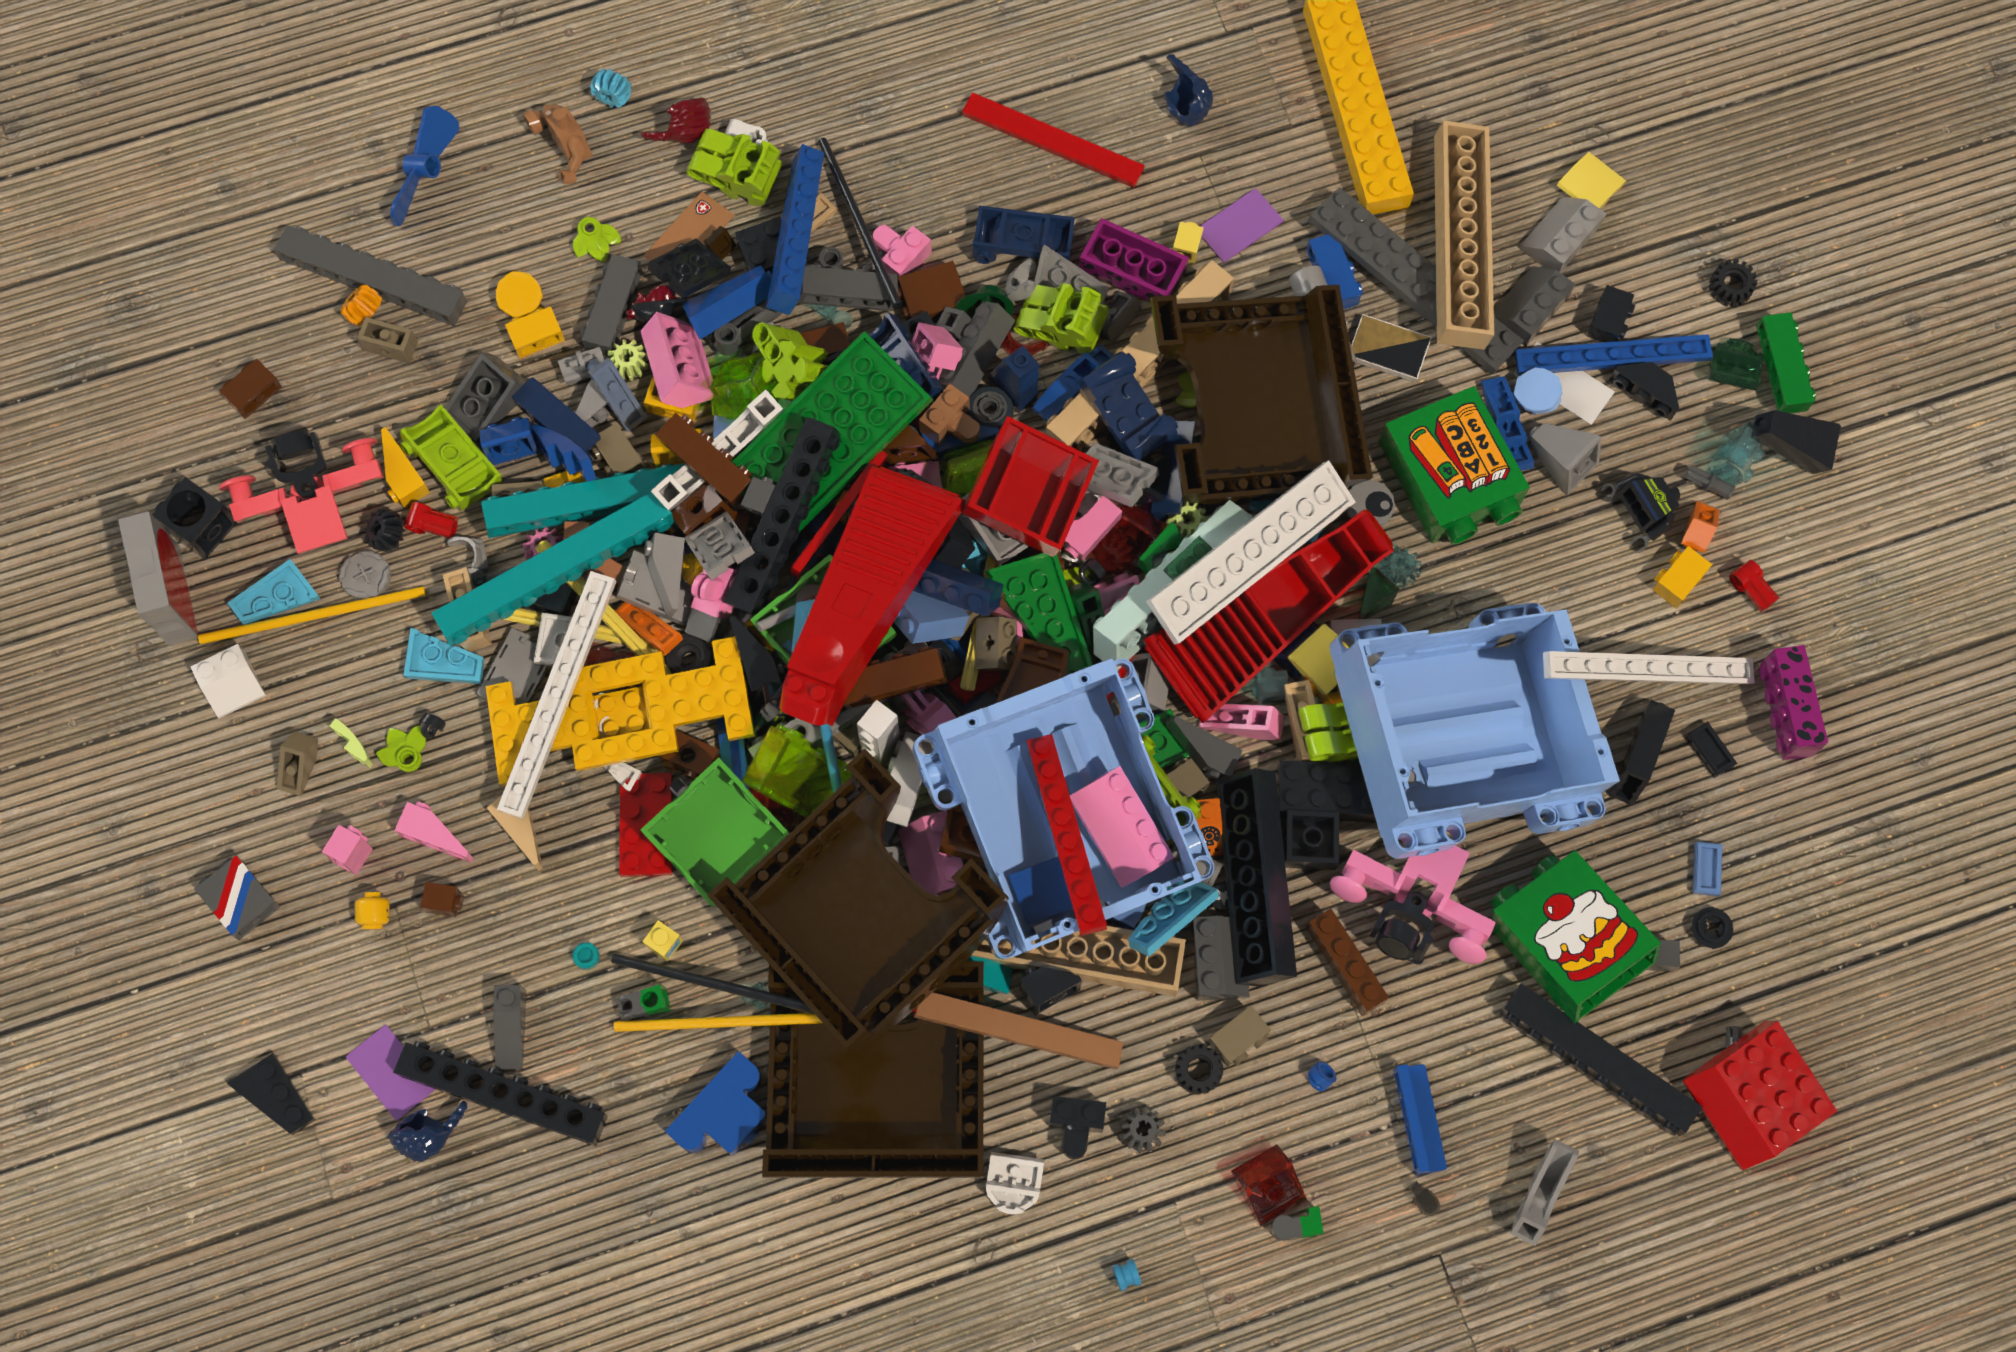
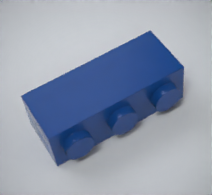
M1328 234L1310 239L1306 251L1312 266L1321 267L1328 285H1340L1344 309L1357 306L1361 295H1363V290L1360 282L1355 280L1353 263L1351 260H1347L1346 252L1343 250L1342 245Z

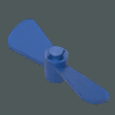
M428 106L423 110L413 154H407L403 159L402 167L407 179L391 206L390 215L394 226H401L404 223L420 178H436L439 175L441 163L438 157L459 131L458 120L439 106Z

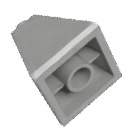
M1543 423L1540 427L1535 426L1529 434L1531 448L1567 496L1599 464L1601 437L1597 434Z

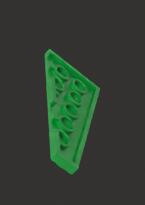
M1041 553L984 571L989 579L1003 584L1002 598L1033 641L1070 651L1066 676L1093 666L1057 554L1052 557L1046 553Z

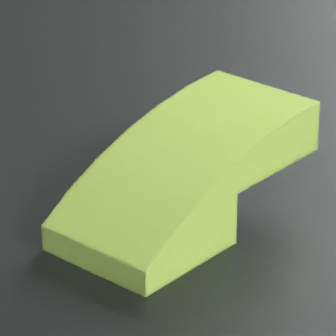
M335 718L329 727L337 735L348 741L344 747L345 751L368 768H371L373 763L365 747L350 729Z

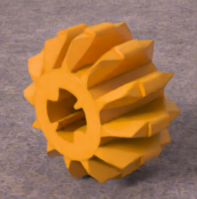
M360 285L346 299L340 313L349 323L361 326L365 317L372 318V315L381 305L382 297L375 289L368 285Z

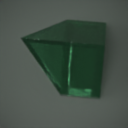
M1375 567L1370 569L1367 576L1358 619H1368L1391 606L1399 591V588Z

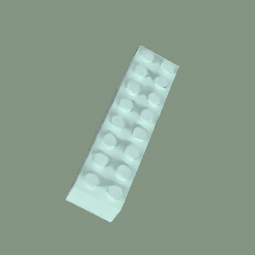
M1231 500L1225 505L1217 507L1211 518L1206 522H1201L1196 532L1190 537H1185L1179 547L1173 553H1168L1156 569H1151L1139 585L1135 584L1122 601L1118 600L1106 616H1101L1096 620L1093 625L1094 655L1102 661L1111 658L1113 661L1118 659L1129 660L1145 645L1143 639L1163 628L1146 601L1246 524L1253 516ZM1116 666L1117 671H1118L1122 666Z

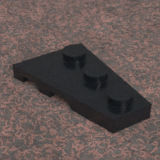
M274 1053L226 1083L291 1135L296 1134L316 1120Z

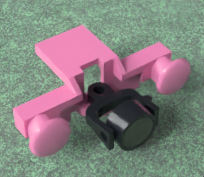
M1454 846L1447 851L1408 857L1401 874L1353 850L1342 871L1343 876H1335L1331 879L1330 887L1334 894L1350 903H1360L1366 899L1367 893L1362 884L1371 889L1374 888L1387 896L1390 892L1395 894L1394 901L1386 902L1370 934V937L1375 938L1376 934L1379 933L1375 943L1379 950L1387 956L1402 961L1410 959L1416 965L1422 964L1424 955L1434 940L1430 935L1434 928V923L1430 916L1435 914L1437 915L1436 921L1462 935L1461 937L1452 938L1449 943L1450 951L1456 958L1469 964H1479L1486 959L1487 954L1481 946H1484L1490 937L1496 922L1449 898L1470 854L1466 850ZM1417 877L1436 886L1428 900L1421 892L1410 891ZM1386 915H1397L1417 925L1423 932L1421 941L1419 932L1404 921L1389 919L1383 923Z

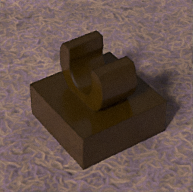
M719 226L708 239L703 241L707 248L722 260L737 246L727 229Z

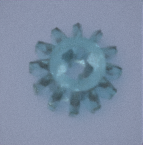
M1396 546L1391 554L1379 562L1382 566L1379 568V574L1385 575L1383 578L1384 582L1392 581V588H1395L1397 583L1400 584L1402 589L1406 588L1407 583L1414 585L1416 582L1415 578H1419L1421 575L1419 568L1422 562L1415 560L1418 556L1417 552L1411 555L1408 553L1409 547H1405L1404 551H1401L1399 546Z

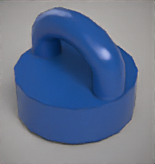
M1318 1061L1308 1071V1080L1315 1090L1322 1092L1336 1082V1074L1330 1065Z

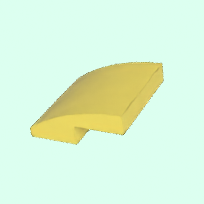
M1588 152L1566 173L1557 186L1572 198L1587 199L1601 209L1608 202L1609 198L1622 188L1626 180Z
M1322 624L1287 657L1302 676H1307L1323 695L1328 694L1338 684L1330 653V644L1338 635L1326 624ZM1342 642L1346 648H1349L1345 642Z

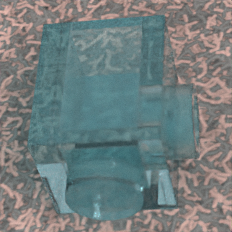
M1267 668L1256 674L1254 681H1251L1252 697L1256 696L1257 704L1286 702L1284 684H1289L1287 670L1275 671L1273 668Z

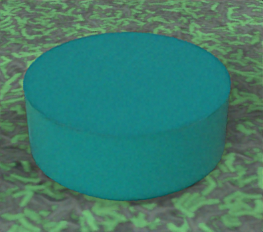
M584 942L575 947L572 957L574 963L580 969L590 970L599 963L600 953L595 945Z

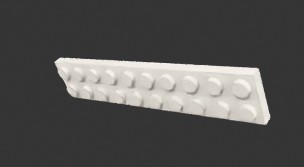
M1330 461L1323 462L1152 596L1146 603L1172 642L1179 644L1356 502Z

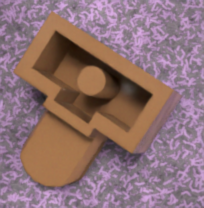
M951 384L945 388L919 419L920 432L939 446L948 435L951 437L954 435L966 444L974 443L979 437L980 425L976 420L967 415V412L970 410L969 397Z

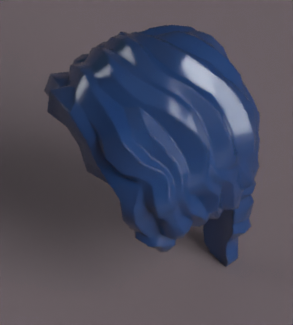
M1170 54L1166 58L1171 62L1179 77L1173 85L1171 92L1167 91L1164 93L1168 110L1172 116L1177 118L1179 123L1187 127L1196 125L1204 120L1213 104L1212 91L1203 78L1198 77L1196 73L1190 70L1186 64H1183L1174 54Z
M462 1101L446 1122H439L428 1117L426 1109L415 1111V1113L406 1116L401 1123H398L390 1131L388 1137L391 1145H393L395 1151H399L400 1155H404L413 1161L423 1162L432 1155L440 1152L446 1144V1140L449 1138L453 1128L457 1126L459 1120L464 1116V1112L468 1108L467 1103Z

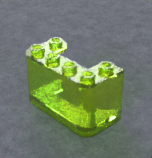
M777 724L776 727L770 726L741 782L806 819L833 794L825 750L819 747L814 750L810 747L811 742L803 738L804 735L792 728L788 729L780 724ZM837 759L841 782L844 784L852 775L845 767L847 763Z

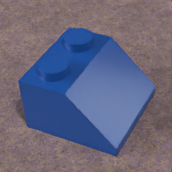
M515 418L509 423L502 425L492 424L487 426L486 429L480 430L481 447L493 466L539 453L531 428L532 425L528 418Z

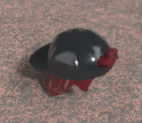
M658 285L647 295L638 293L637 300L632 303L631 309L626 311L628 315L627 320L636 317L638 321L647 324L656 312L672 317L674 306L682 305V303L688 300L684 298L677 299L676 293L668 287L669 285Z

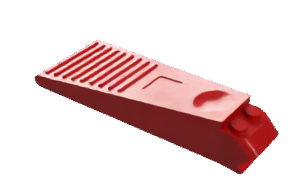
M875 466L870 468L788 662L787 668L789 671L783 683L779 709L783 713L814 725H834L845 700L963 510L966 503L965 499L960 498V495L882 466L880 468Z
M1364 509L1336 529L1290 554L1179 644H1174L1164 628L1143 639L1146 645L1145 649L1193 716L1199 718L1204 723L1374 565L1394 551L1392 541L1373 514Z

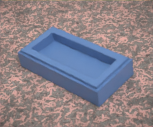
M1695 842L1693 894L1719 897L1721 895L1722 844Z

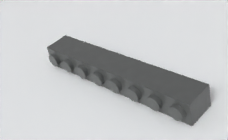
M286 225L274 248L281 261L354 289L359 288L360 285H368L375 289L383 300L454 327L467 304L463 291L455 285L446 286L434 277L428 276L425 278L410 268H405L404 270L389 260L381 261L375 259L368 252L362 251L360 253L354 251L347 244L333 243L329 238L323 235H312L306 229L299 226L294 228Z

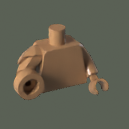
M552 104L544 105L543 111L531 109L523 113V117L534 135L542 132L545 124L548 125L551 137L568 161L569 169L560 170L558 178L563 179V184L575 183L577 179L575 170H579L582 161L593 155L581 127L568 108Z

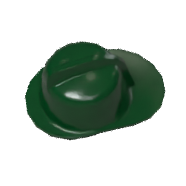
M991 284L981 286L974 294L961 298L955 306V309L965 311L971 319L982 301L998 303L1010 315H1012L1014 310L1013 302L1006 296V292L1002 288Z

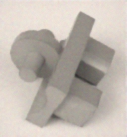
M600 347L582 353L579 350L575 352L576 355L558 361L566 385L575 384L591 377L586 365L592 359H596L599 362L604 361Z

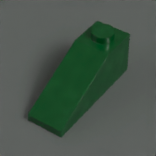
M1081 582L1068 588L1092 664L1095 665L1102 662V660L1094 655L1093 625L1098 618L1105 615L1099 590L1085 582Z

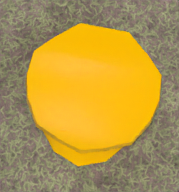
M510 272L498 282L496 289L498 308L513 318L532 314L537 310L543 298L539 283L529 273Z

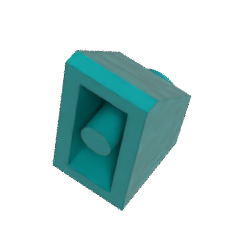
M970 956L966 960L984 961V991L1009 995L1013 968L989 959Z

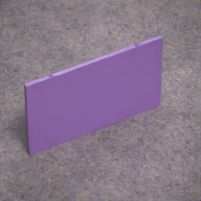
M1255 188L1200 227H1204L1203 240L1220 260L1225 263L1283 223L1284 220Z
M385 1024L345 1057L393 1118L398 1121L436 1089L402 1078L393 1073L404 1046L397 1039V1035H394Z

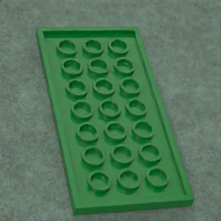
M864 331L732 463L737 467L740 464L752 474L749 477L751 480L753 477L760 480L763 477H767L778 483L807 417L831 425L841 433L840 445L831 455L830 467L822 475L819 482V492L810 502L809 514L805 520H802L799 527L800 532L933 399ZM816 445L812 449V454L817 453L821 445ZM810 468L804 469L801 477L807 476ZM795 491L791 496V500L797 499L800 491ZM785 514L781 518V523L787 522L790 514Z

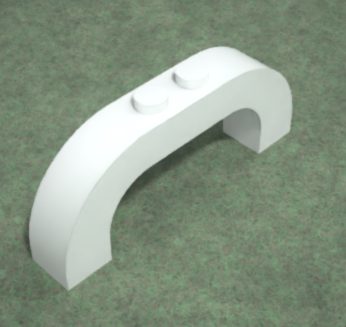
M765 390L746 407V410L730 426L714 439L712 445L718 450L723 448L734 458L775 420L783 408ZM685 464L673 475L669 474L651 492L670 511L693 494L705 481Z

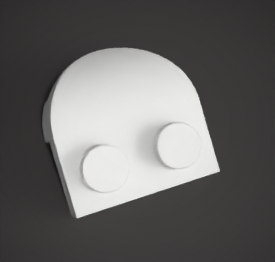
M991 1152L986 1192L988 1198L996 1205L999 1211L1007 1214H1020L1037 1202L1040 1194L1044 1159Z

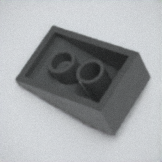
M481 353L445 409L475 442H479L480 430L486 429L489 425L498 424L516 406L512 396L527 381L497 355Z

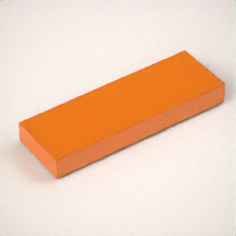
M624 602L615 610L640 638L659 652L662 651L664 656L683 640L682 635L649 611Z

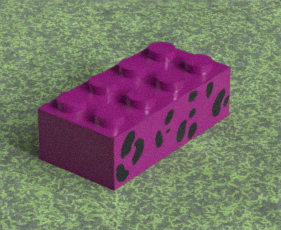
M1101 218L1080 256L1079 268L1097 279L1151 302L1150 298L1153 296L1175 294L1187 271L1189 257Z
M1805 645L1774 649L1760 664L1759 676L1762 681L1764 680L1766 687L1764 693L1765 701L1770 705L1772 712L1770 722L1772 728L1776 729L1777 751L1781 753L1783 761L1813 757L1828 744V739Z

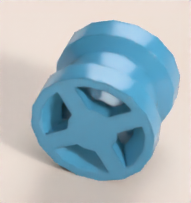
M1133 1258L1127 1260L1126 1264L1112 1265L1121 1292L1125 1291L1128 1286L1134 1285L1137 1287L1142 1285Z

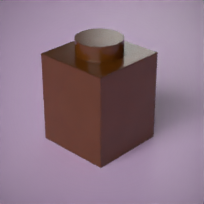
M425 882L420 908L425 913L456 917L457 911L462 909L464 896L461 895V891L456 886Z

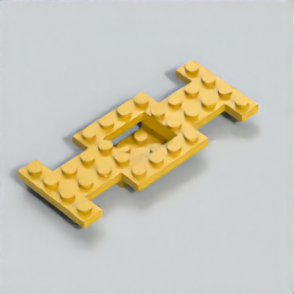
M730 637L712 641L715 666L670 675L666 674L662 651L583 667L550 752L572 747L575 769L577 771L678 752L677 726L722 717L725 718L729 741L754 737L743 662L736 638ZM511 681L485 686L498 780L501 787L507 785L539 701L516 705L514 687ZM642 683L641 687L610 692L595 696L592 694L595 692ZM596 699H597V701L599 702V705H598L597 709H596V706H595V700H596ZM608 716L609 718L602 723V729L606 734L604 735L600 731L599 724L604 717Z

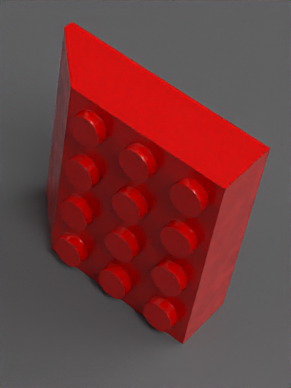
M1007 416L990 446L961 513L1054 557L1062 549L1099 460Z
M1763 1021L1682 1080L1694 1100L1703 1106L1702 1112L1741 1170H1746L1776 1157L1837 1112V1109L1778 1021Z

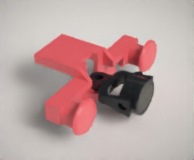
M304 429L277 436L271 440L273 447L271 445L265 446L269 456L266 466L275 474L276 479L282 483L294 482L289 498H287L284 488L254 496L250 483L256 481L253 475L233 477L224 481L219 486L220 491L229 490L233 502L229 506L233 519L237 523L258 514L267 516L284 510L297 553L301 554L348 539L334 494L361 487L362 482L375 478L382 479L384 475L380 463L375 459L372 446L378 443L377 439L361 438L347 443L342 448V453L351 452L355 466L322 475L323 480L315 477V475L320 474L326 469L327 464L318 434L315 432L309 433L308 430ZM315 448L318 459L312 466L301 471L285 473L286 465L281 460L306 455L314 451ZM307 484L311 485L309 492H305Z

